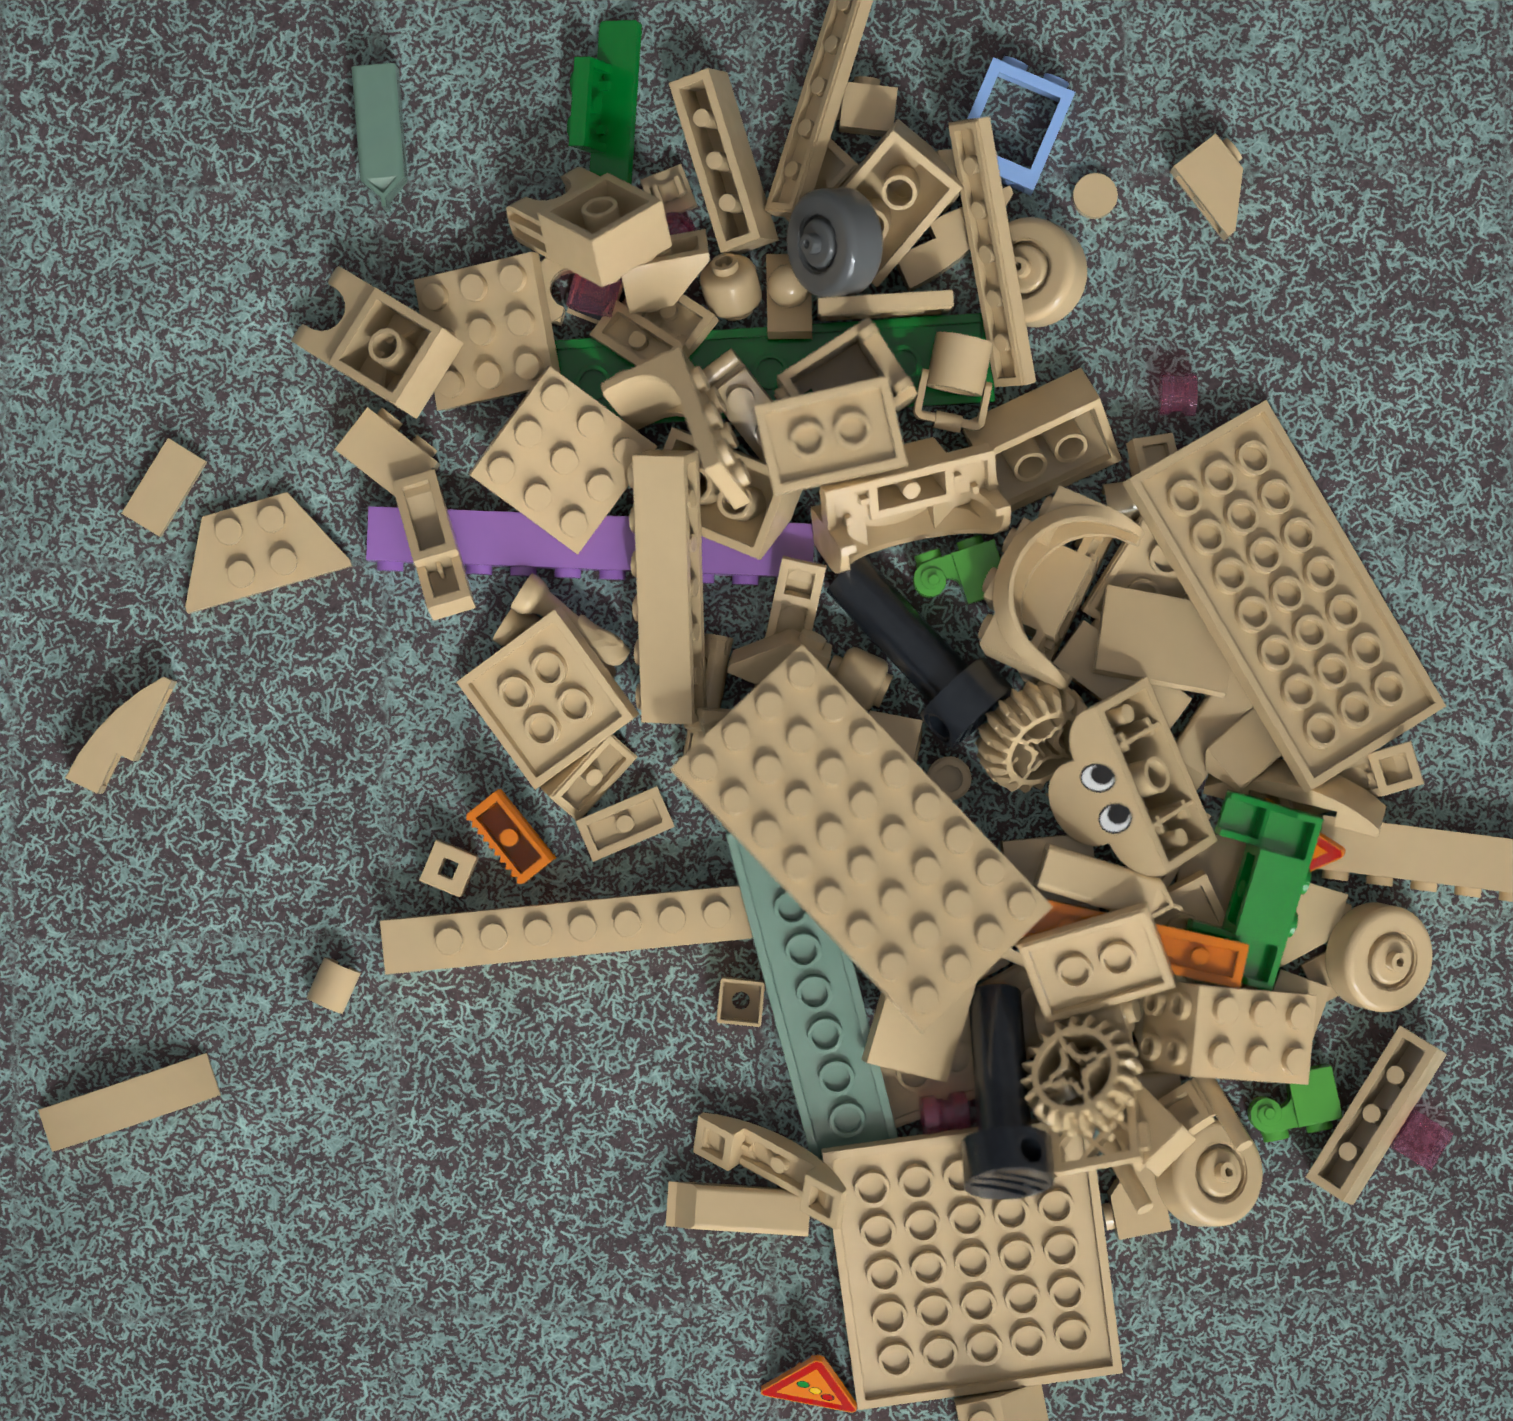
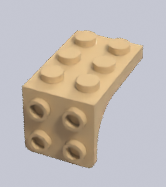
M680 346L670 351L660 352L653 359L630 370L620 371L611 379L601 384L604 397L624 422L635 430L663 418L673 416L685 417L704 471L735 510L751 503L745 486L751 483L749 472L742 459H736L733 449L738 447V441L729 423H723L720 416L721 412L726 411L723 400L715 386L710 388L699 365L695 367Z
M1176 982L1175 988L1144 996L1143 1032L1139 1042L1140 1064L1146 1069L1190 1077L1308 1085L1317 995Z

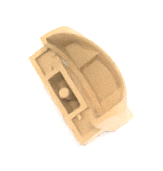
M931 437L903 444L908 464L906 467L819 486L821 504L811 507L814 546L832 571L837 574L849 571L850 565L863 556L899 544L946 535L970 533L995 534L1008 530L1011 520V505L997 489L996 460L993 447L987 442L946 453L936 439Z
M1059 485L1054 497L1047 496L1044 500L1037 519L1030 521L1023 518L1018 529L1012 528L1003 543L1002 552L1004 554L998 569L992 567L984 580L982 591L985 594L983 597L989 609L995 612L994 615L988 614L979 629L978 638L981 639L979 644L984 654L1017 669L1024 682L1029 681L1036 685L1042 680L1066 691L1072 676L1057 669L1052 664V661L1113 539L1116 538L1138 547L1145 534L1141 527L1122 513ZM1076 540L1075 547L1078 550L1075 551L1063 545ZM1026 635L1033 637L1032 641H1029Z

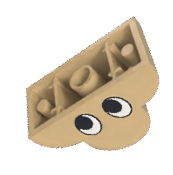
M1148 677L1131 683L1086 709L1076 717L1069 737L1073 759L1060 766L1054 772L1048 790L1052 813L1058 824L1070 837L1088 846H1102L1110 843L1117 857L1127 867L1145 876L1167 874L1218 841Z

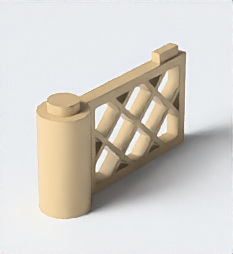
M1134 999L1075 1016L1080 1018L1083 1023L1088 1015L1095 1016L1100 1023L1108 1020L1116 1026V1030H1123L1129 1036V1044H1133L1132 1031L1134 1030L1135 1022L1140 1021L1141 1014L1138 1000ZM1038 1005L1035 1011V1020L1039 1038L1040 1032H1045L1051 1036L1055 1033L1054 1023L1046 1024L1040 1005ZM1070 1018L1058 1022H1061L1067 1028ZM1094 1046L1084 1047L1079 1049L1078 1051L1082 1055H1086L1082 1052L1086 1050H1090L1088 1054H1091L1094 1051L1097 1054H1100L1104 1050V1048ZM1137 1090L1130 1091L1129 1094L1135 1099L1136 1106L1124 1104L1120 1109L1124 1117L1127 1115L1128 1125L1113 1116L1109 1120L1110 1131L1102 1130L1095 1140L1085 1136L1081 1131L1078 1132L1080 1137L1091 1144L1078 1160L1065 1162L1064 1148L1073 1137L1068 1136L1063 1130L1054 1132L1050 1129L1053 1171L1056 1176L1060 1177L1144 1161L1143 1151L1151 1150L1149 1124L1146 1121L1140 1122ZM1066 1098L1057 1102V1104L1062 1105ZM1119 1125L1129 1132L1130 1150L1111 1153L1103 1145ZM1099 1151L1104 1154L1100 1156H1095Z

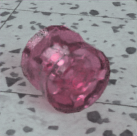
M1161 371L1158 383L1159 416H1168L1171 412H1182L1185 416L1195 417L1198 398L1197 372H1187L1184 376H1173L1171 372Z

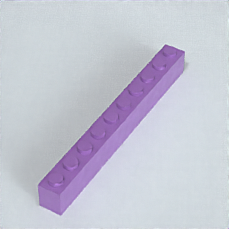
M368 506L366 560L377 562L378 571L402 572L404 563L414 564L398 507ZM447 509L463 564L466 566V574L492 575V567H510V576L529 577L532 573L537 575V569H555L554 577L579 579L581 578V570L599 571V579L625 580L626 572H631V557L636 548L635 533L630 529L628 516H606L577 555L520 512ZM788 523L761 560L701 536L703 584H714L715 575L732 576V584L759 585V577L777 578L778 580L783 556L813 562L814 539L812 524Z

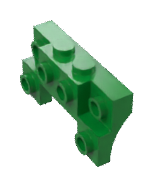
M1227 789L1215 833L1247 843L1222 926L1189 918L1185 930L1248 943L1249 949L1241 983L1272 991L1288 937H1292L1297 928L1298 913L1296 910L1300 896L1307 892L1310 885L1311 870L1309 867L1324 819L1312 813L1274 804L1269 800Z

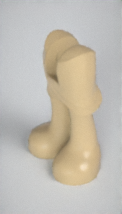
M532 573L515 597L511 610L502 621L492 641L501 646H506L541 620L536 614L545 617L561 605L606 669L615 678L616 670L614 666L621 665L630 653V649L616 634L596 625L585 615L581 614L578 616L550 592L546 583L540 577Z

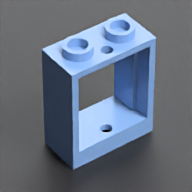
M1004 56L1002 61L993 57L967 119L981 117L997 77L1059 102L1031 169L997 156L1001 183L1006 186L1010 185L1011 188L1031 196L1075 92L1067 89L1069 83L1060 77L1045 73L1043 78L1027 72L1028 65L1009 56Z

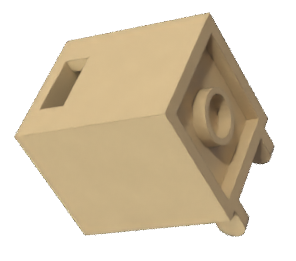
M867 317L777 376L778 389L774 390L776 393L774 396L779 401L801 396L810 389L814 393L888 376L897 413L913 403L918 392L879 334L876 325Z

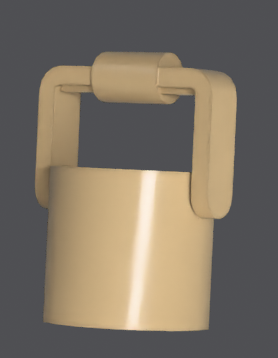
M936 332L929 370L923 368L921 370L917 389L918 394L913 409L914 416L919 420L932 422L933 428L956 433H960L961 429L970 431L980 430L985 424L992 390V383L986 382L993 343L981 338L958 333ZM926 386L959 395L982 397L977 421L963 419L962 415L936 410V413L922 410Z

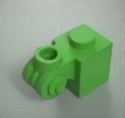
M982 535L957 542L959 551L945 556L941 555L940 549L914 556L917 570L914 572L913 586L917 593L927 598L936 597L944 590L947 579L954 580L961 588L966 606L985 600L983 597L985 592L982 591L984 580L992 567L998 569L1001 561L994 539L984 542Z
M1327 1063L1310 1066L1308 1085L1285 1083L1287 1097L1281 1105L1270 1097L1258 1096L1249 1103L1247 1108L1249 1122L1260 1131L1264 1143L1289 1138L1288 1129L1306 1126L1307 1133L1333 1128V1120L1342 1119L1343 1117L1332 1066Z

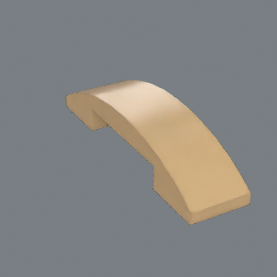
M787 556L782 557L765 638L790 628L802 632L804 629L812 631L827 565Z
M1412 741L1376 750L1338 773V775L1361 786L1375 797H1382L1425 784ZM1252 790L1250 796L1262 799L1269 798L1278 805L1315 815L1332 811Z
M1279 758L1245 789L1239 792L1250 795L1252 790L1336 811L1334 827L1374 837L1379 835L1387 807L1367 790L1338 774L1313 790L1304 793L1303 788L1298 784L1286 761ZM1209 774L1203 794L1225 799L1227 789L1235 792L1239 791Z
M204 1053L111 1086L39 1109L38 1112L53 1152L219 1096L221 1093L208 1054Z
M705 1112L698 1116L693 1148L695 1154L727 1171L739 1164L800 1197V1211L835 1230L841 1227L847 1189L835 1172L817 1156L792 1140L750 1122Z

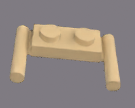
M731 348L704 368L703 372L710 388L715 386L723 400L726 409L723 413L759 459L766 462L754 406L770 403L773 400L744 365L737 353Z
M1194 1077L1158 1100L1192 1135L1215 1122L1214 1116H1217L1238 1152L1246 1150L1253 1143L1216 1078ZM1118 1137L1112 1142L1107 1140L1103 1145L1111 1153L1121 1152L1126 1147ZM1131 1164L1113 1166L1112 1169L1137 1213L1144 1214L1150 1211L1154 1205L1135 1173L1134 1166Z

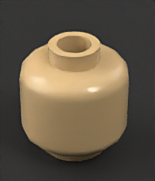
M732 253L717 255L703 268L700 274V285L706 306L710 312L720 318L729 321L742 320L753 312L762 299V288L756 267L745 256Z
M857 647L848 649L843 658L834 655L827 670L866 711H869L873 705L880 707L893 678V675L888 673L887 661Z

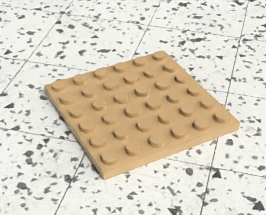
M1037 1118L1031 1119L1032 1127L1044 1130L1050 1135V1128L1047 1126V1122L1042 1123ZM978 1127L821 1149L823 1162L835 1172L847 1189L841 1227L837 1230L833 1229L858 1410L1123 1373L1097 1170L1060 1177L1054 1174L1053 1186L1042 1193L1019 1199L995 1200L976 1197L964 1190L961 1140L968 1134L978 1131ZM1077 1134L1064 1148L1065 1162L1080 1159L1091 1144Z

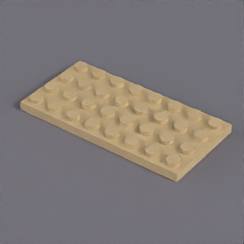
M1267 400L1122 483L1298 784L1303 788L1304 793L1313 790L1446 707V704Z
M803 644L670 769L920 1033H924L1053 907Z

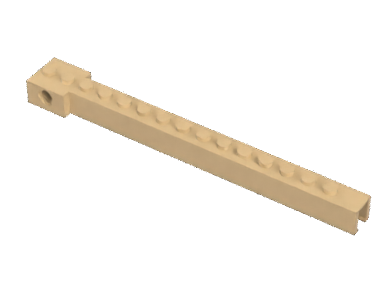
M1068 834L1000 841L1001 853L1032 885L1046 843L1094 858L1093 846L1082 844ZM739 885L393 918L380 921L385 975L753 938ZM1034 887L1045 899L1100 911L1098 906Z

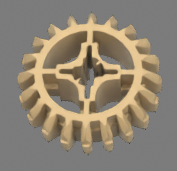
M1040 680L1036 685L1027 681L1023 690L1018 692L1012 689L1009 698L1005 701L998 700L999 706L997 709L986 713L988 722L978 727L981 736L975 741L978 748L977 757L990 778L1011 792L1020 789L1022 792L1027 793L1033 786L1042 790L1045 783L1051 780L1054 772L1060 766L1073 759L1069 741L1070 730L1076 717L1088 709L1082 702L1083 699L1075 690H1071L1069 687L1064 691Z
M1071 1015L1067 1028L1061 1022L1054 1021L1055 1033L1049 1036L1045 1032H1040V1038L1044 1042L1041 1047H1028L1029 1053L1034 1057V1060L1022 1063L1024 1070L1030 1075L1020 1081L1029 1090V1093L1024 1098L1028 1105L1035 1109L1033 1111L1034 1116L1042 1123L1047 1122V1126L1054 1132L1063 1130L1068 1136L1075 1138L1079 1131L1085 1136L1093 1137L1096 1125L1103 1131H1110V1118L1114 1116L1119 1121L1124 1120V1114L1120 1110L1124 1104L1136 1106L1135 1099L1129 1095L1130 1091L1142 1089L1141 1082L1135 1078L1136 1075L1143 1072L1142 1065L1135 1060L1139 1055L1137 1048L1132 1043L1129 1044V1036L1123 1030H1116V1026L1108 1020L1100 1023L1095 1016L1088 1015L1083 1023L1080 1018ZM1093 1046L1107 1049L1100 1054L1094 1051L1087 1055H1082L1078 1051L1081 1048ZM1077 1097H1081L1086 1102L1078 1106L1057 1104V1102L1064 1098L1070 1101Z

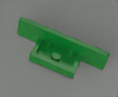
M636 20L602 21L599 24L597 59L590 56L574 57V71L570 76V89L572 92L571 115L567 121L569 146L591 153L590 172L600 177L609 173L632 184L642 23Z

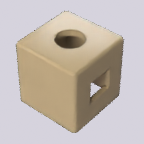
M436 839L419 881L454 896L461 897L466 891L479 856L443 840ZM446 859L459 863L453 878L441 874Z
M721 977L717 1022L760 1027L765 981ZM737 992H745L750 998V1003L745 1009H737L732 1003V998Z

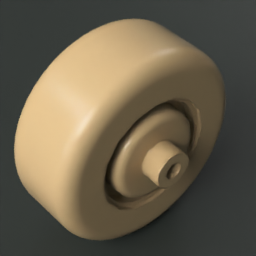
M1037 217L1015 219L1008 223L1026 326L1031 328L1045 327L1063 319L1079 302L1087 281L1086 257L1078 240L1065 228Z
M1378 902L1361 904L1343 915L1329 937L1325 956L1327 975L1333 989L1347 1003L1375 1012L1396 1011L1411 1003L1424 988L1432 966V944L1424 924L1407 909Z
M1215 1119V1122L1193 1135L1196 1140L1159 1177L1155 1175L1158 1193L1164 1205L1177 1219L1192 1226L1220 1227L1233 1224L1242 1219L1252 1209L1260 1194L1263 1177L1262 1162L1254 1141L1252 1140L1253 1143L1249 1148L1238 1152L1219 1119Z

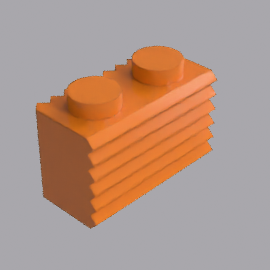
M497 789L467 813L466 820L472 821V827L478 828L477 834L484 835L483 841L489 842L490 849H495L494 855L500 856L501 863H506L505 869L512 870L511 876L517 877L518 884L526 883L556 859V856L502 789Z

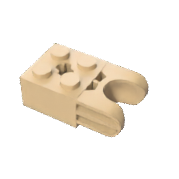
M576 167L560 176L565 184L564 195L550 200H535L524 197L506 207V214L512 234L519 243L601 287L618 281L622 275L641 264L652 261L656 255L672 247L662 200L609 173L600 177L582 167Z
M336 267L329 278L328 284L337 289L343 296L345 312L342 319L335 327L324 331L314 330L302 324L292 337V342L417 419L464 343L444 328L376 287H373L342 267Z

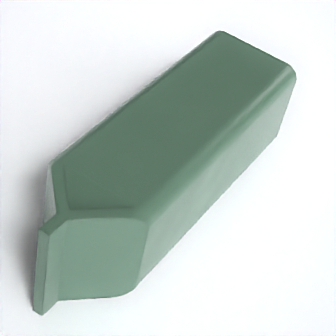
M395 63L353 66L351 69L360 181L381 199L383 209L386 212H391V201L408 182L399 68Z

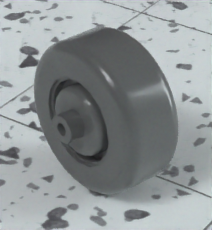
M847 187L815 189L805 194L792 211L787 229V252L796 278L807 291L819 297L855 295L865 290L878 272L883 252L880 221L870 201L857 190Z

